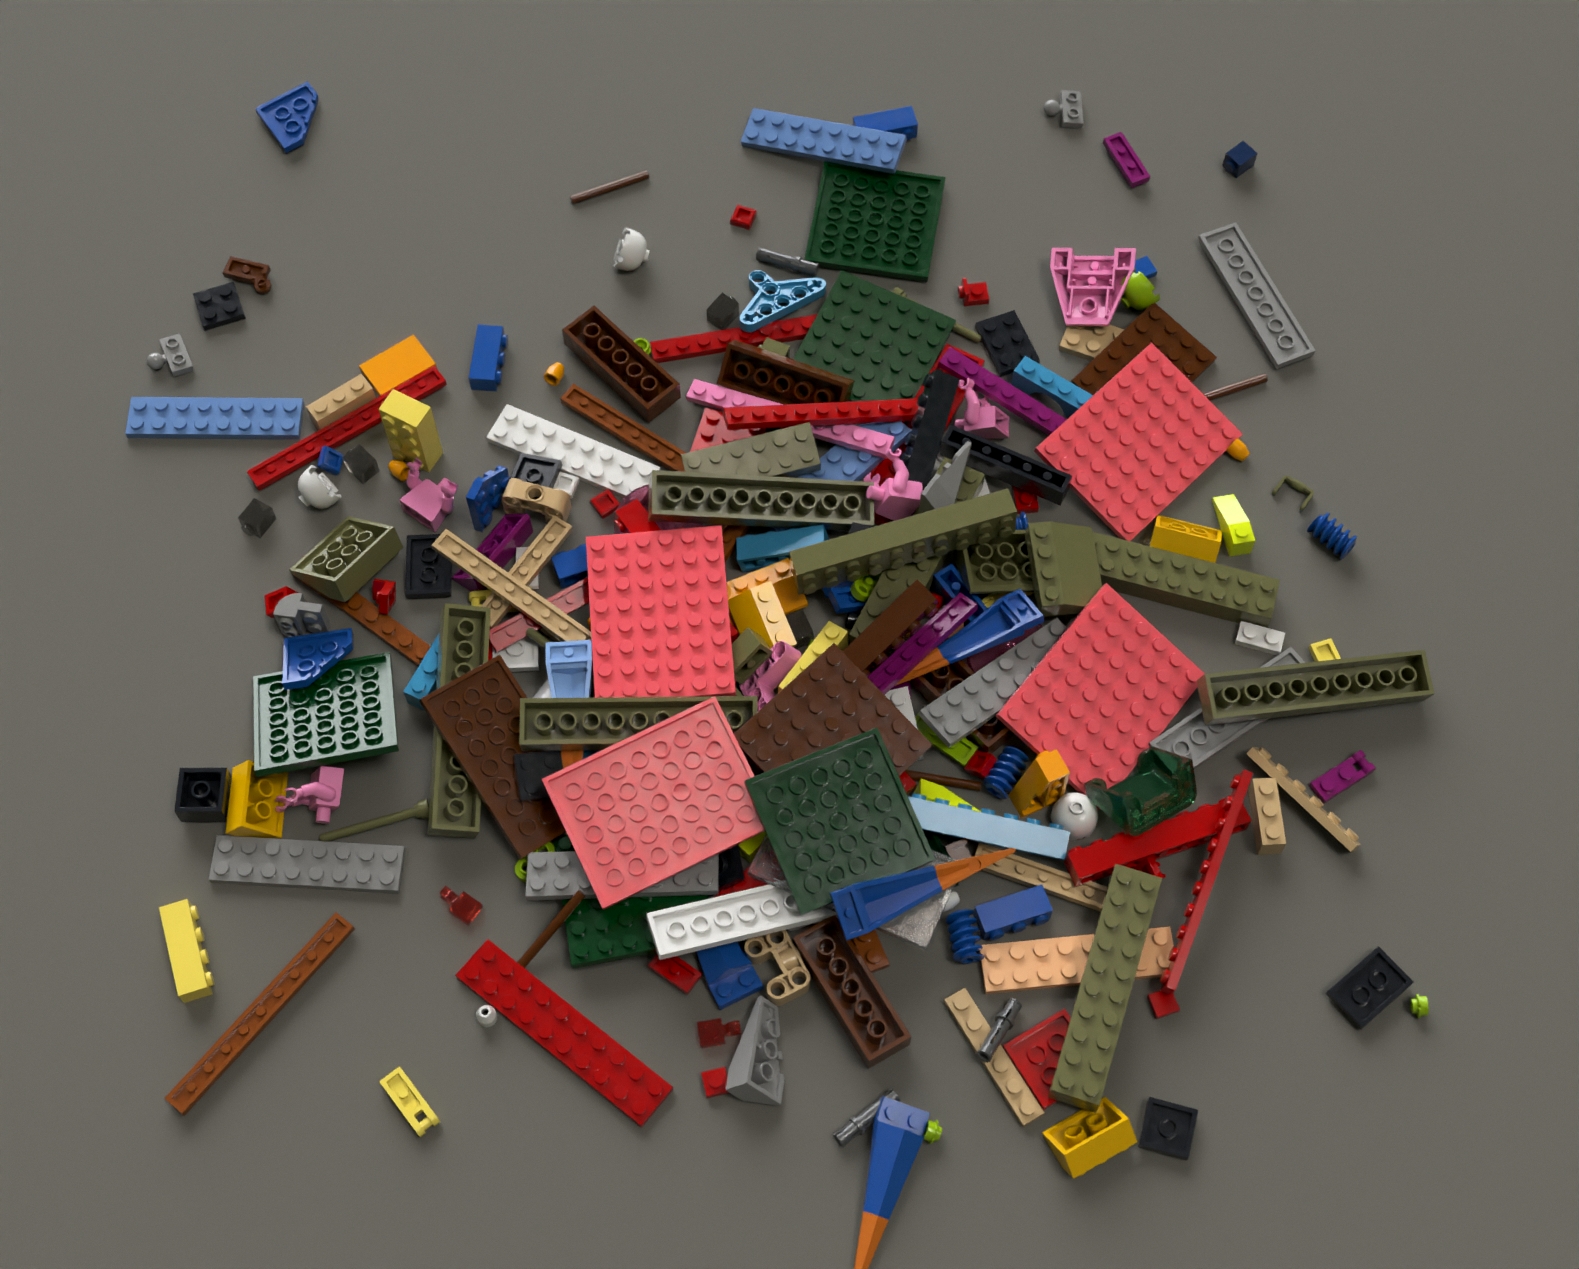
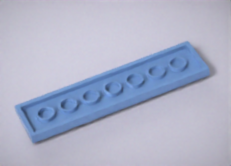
M753 108L742 136L741 144L744 147L895 174L907 138L906 135Z
M131 397L125 434L127 438L300 440L304 401L303 398Z
M901 421L861 423L858 425L859 427L894 436L895 442L891 452L906 441L908 434L911 433V429ZM836 444L820 458L821 470L803 474L797 478L860 481L885 458ZM768 527L771 531L774 532L790 529L780 527Z

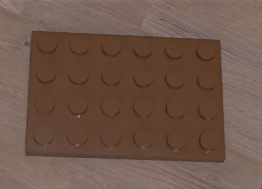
M1153 303L1071 380V383L1094 395L1150 343H1153L1192 383L1217 357L1162 308Z

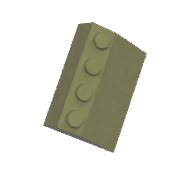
M348 516L290 568L289 571L330 599L346 602L362 586L366 585L368 580L377 572L381 571L382 567L404 547L394 526Z
M1052 521L1028 523L1025 540L1037 608L1043 616L1081 613L1102 587L1092 527Z
M1015 530L1014 533L1005 538L997 537L984 544L976 543L969 545L964 550H953L955 563L969 594L1011 593L1018 589H1021L1023 592H1034L1025 540L1026 530Z

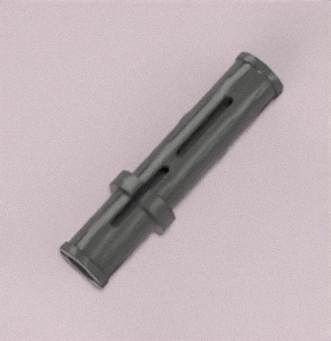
M759 247L756 260L792 269L795 273L803 272L816 276L818 273L819 263L803 260L800 256L792 257L763 249L762 247ZM770 256L785 260V262L770 258ZM791 262L804 265L805 267L791 264Z
M1009 998L1002 1012L996 1015L995 1024L976 1054L981 1061L987 1063L991 1061L1007 1031L1013 1028L1014 1019L1022 1008V1004L1017 999Z
M889 1089L883 1095L901 1102L897 1093L892 1089ZM881 1097L856 1117H851L849 1123L833 1134L834 1139L842 1148L859 1134L863 1135L866 1132L865 1129L874 1122Z

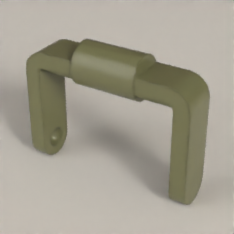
M1288 475L1283 476L1272 494L1275 496L1284 482L1288 483L1291 487L1308 495L1299 509L1303 512L1312 499L1314 491L1297 479H1293Z

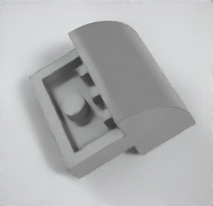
M302 593L290 594L281 599L273 613L282 634L286 637L305 635L306 630L313 633L327 632L331 625L323 605L306 602Z

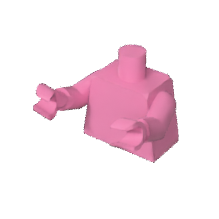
M967 378L965 386V381L959 380L958 387L965 390L964 395L968 404L967 410L964 411V419H956L955 426L984 439L1009 438V416L996 406H991L988 403V397L985 396L983 399H978V392L972 390L974 386L972 379Z
M889 448L886 456L893 462V467L896 471L895 477L886 479L879 486V473L873 476L871 480L870 472L863 481L874 482V486H869L866 496L868 499L874 500L875 512L896 521L910 517L920 506V496L923 487L921 482L908 480L909 472L903 460L899 458L901 450L896 449L893 454Z
M416 457L413 463L408 462L406 464L410 469L406 483L411 491L400 499V503L404 512L433 532H436L446 515L450 514L454 509L453 499L458 485L447 478H443L438 485L429 479H425L422 482L419 479L418 471L422 462Z
M320 766L311 774L309 784L302 785L298 789L291 787L284 790H292L294 795H291L289 798L282 795L277 796L275 802H282L284 807L276 806L275 810L281 813L286 810L287 806L292 805L294 807L304 804L309 806V810L317 811L316 823L329 824L331 812H334L340 805L344 769Z

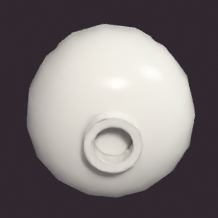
M625 228L622 234H625L624 240L619 239L614 256V262L616 263L613 267L631 271L637 269L642 261H647L649 250L646 249L647 243L645 238L639 232Z
M311 465L299 478L298 490L301 493L299 499L307 507L311 504L319 509L328 508L335 504L342 496L341 494H335L334 492L338 491L336 486L324 473L321 472L318 475L315 472L317 468Z
M1074 792L1067 793L1056 801L1050 817L1053 824L1063 825V830L1070 831L1069 840L1077 841V839L1087 838L1093 833L1098 821V811L1093 800L1087 795Z

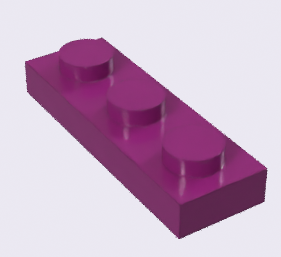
M1122 132L1103 139V145L1131 188L1149 182V173Z

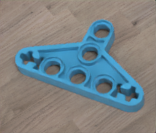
M752 271L749 274V287L756 295L740 315V328L745 332L756 331L823 297L826 293L825 280L814 277L774 281L764 271ZM754 279H762L763 281H762V282H754L753 280H754ZM766 291H774V292H776V293H775V294H767V293H765V292H766ZM802 294L805 297L797 298L795 295ZM779 303H787L788 305L785 306V307H782V306H779L778 304H779ZM769 311L771 312V314L763 315L761 314V312Z

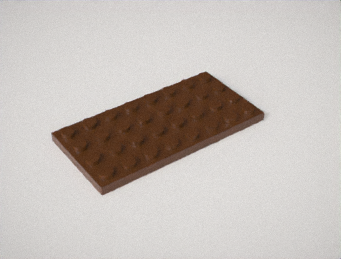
M498 655L424 696L419 702L514 852L521 860L528 856L529 853H533L566 833V830L551 799L519 802L513 755L542 751L521 750L519 745L520 698H527L502 657Z

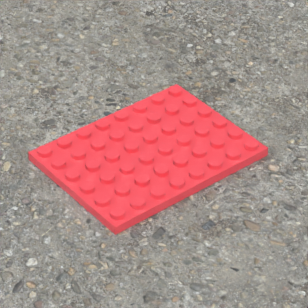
M1150 343L1039 444L1034 452L1048 466L1072 475L1070 488L1120 539L1131 541L1243 434L1153 343Z
M722 525L586 537L595 698L736 696Z
M1106 583L1000 709L996 717L1037 755L1046 750L1051 752L1057 749L1070 771L1068 783L1076 791L1092 799L1097 810H1100L1150 748L1149 742L1163 732L1198 687L1197 680L1205 673Z
M715 696L542 779L603 910L764 832V828L744 783L745 780L755 776Z

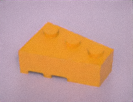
M1057 749L1051 752L1046 750L1038 754L1008 796L1021 819L1056 803L1064 795L1070 771Z

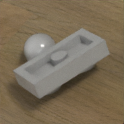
M1061 90L1059 95L1060 104L1055 100H1048L1045 103L1044 112L1047 115L1055 116L1061 113L1062 127L1082 129L1084 123L1081 92Z
M180 334L159 339L164 354L151 353L147 357L148 366L154 370L160 369L164 363H168L173 377L194 371Z

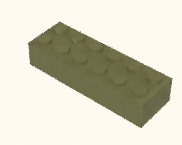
M810 422L681 454L685 472L795 477L821 470V462Z

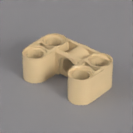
M517 478L509 479L502 497L505 513L524 514L526 509L540 512L545 515L547 524L554 515L567 522L572 509L570 496L565 491L525 482Z
M786 930L749 938L745 942V954L752 964H761L772 958L773 961L776 960L782 974L773 978L767 985V999L776 1006H781L808 992L810 988V974ZM780 936L783 941L776 944L771 941V938ZM752 947H759L762 951L759 954H752L749 950ZM797 977H802L806 982L803 985H796L793 980ZM775 988H781L784 991L781 996H775L771 992Z

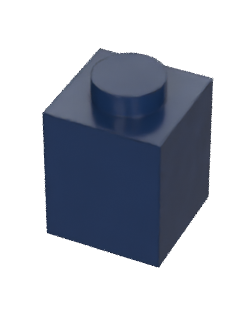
M1242 141L1226 152L1222 166L1228 173L1238 178L1254 166L1257 152L1246 142Z

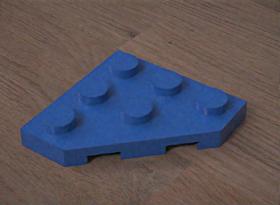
M307 81L260 105L255 110L283 150L288 153L304 144L319 97Z
M499 465L495 468V471L490 470L483 475V478L478 477L474 480L466 496L474 530L483 532L485 526L491 523L492 513L495 507H499L502 499L501 495L510 479L506 467Z
M352 628L284 638L282 677L284 690L308 687L354 649Z

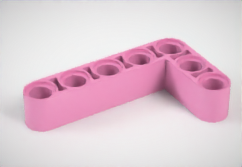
M784 641L777 642L771 648L773 651L771 656L743 684H740V689L744 696H757L758 711L776 696L773 690L783 681L801 657L799 650Z

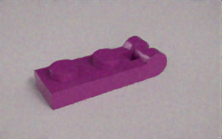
M1359 750L1352 757L1312 781L1309 787L1324 804L1373 773L1376 767L1373 763H1369L1365 758V753ZM1356 764H1358L1362 768L1358 772L1353 767Z

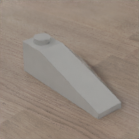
M967 441L954 455L951 464L946 463L943 466L941 475L936 474L922 491L919 514L956 503L970 456L971 442Z
M763 996L757 998L729 1067L725 1090L742 1101L778 1106L781 1105L784 1088V1074L780 1073L779 1060H782V1051H778L777 1037L780 1036L778 1006Z

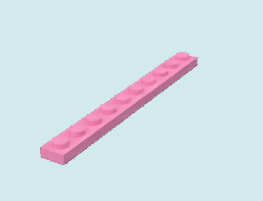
M694 379L686 395L687 401L723 411L724 407L783 405ZM852 424L811 426L814 438L887 459L886 453L888 449H892L895 442L894 436Z

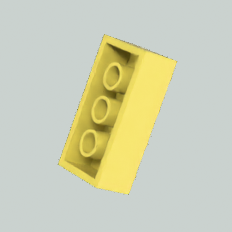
M393 389L379 408L392 455L399 461L404 460L413 463L417 457L422 462L418 470L423 469L430 472L443 454L431 407Z

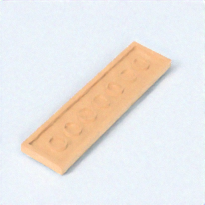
M1170 927L1148 929L1134 980L1158 978L1162 976L1165 969L1168 970L1171 962L1168 960V956L1172 947H1174ZM1094 934L981 945L982 950L979 951V954L984 955V959L980 961L985 995L1080 985Z

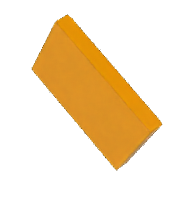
M413 334L359 365V368L379 396L427 369L433 366L437 368V366Z

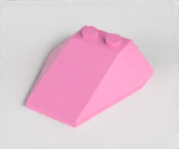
M1052 248L1050 269L1066 326H1109L1124 294L1132 272H1134L1136 248H1115L1114 256H1074L1073 248ZM1127 275L1123 286L1120 285L1122 279Z

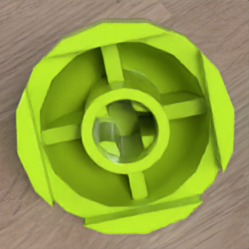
M1134 269L1120 301L1126 308L1131 306L1134 310L1144 311L1151 304L1159 302L1160 296L1159 294L1154 295L1152 291L1155 287L1140 271L1135 273L1136 269ZM1127 275L1122 279L1120 285L1123 286Z

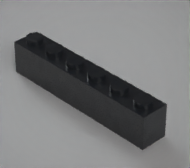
M938 369L927 374L924 378L923 386L925 387L917 400V406L919 407L911 420L913 427L905 441V445H907L905 453L900 458L909 472L908 480L921 482L923 490L930 482L960 380Z
M950 425L942 440L940 455L952 460L958 450L969 441L971 442V450L967 463L968 467L1061 506L1070 488L1072 475Z

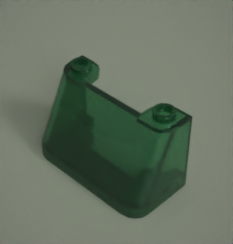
M1151 746L1139 755L1137 759V773L1108 789L1103 779L1094 778L1085 783L1087 797L1127 834L1139 836L1194 803L1197 797V787L1192 759Z

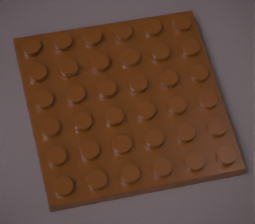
M835 643L734 733L742 751L763 773L874 728H878L899 776L932 746L922 733Z

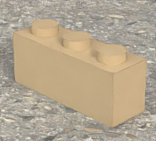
M360 374L309 404L306 408L311 421L320 430L376 399L371 385Z
M1276 778L1252 779L1248 787L1257 855L1281 854L1286 845L1277 780Z

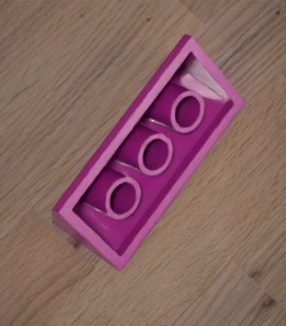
M505 514L476 550L503 569L515 555L516 547H521L533 533L530 516L528 514ZM459 569L452 577L455 582L471 592L486 590L487 588L462 569Z

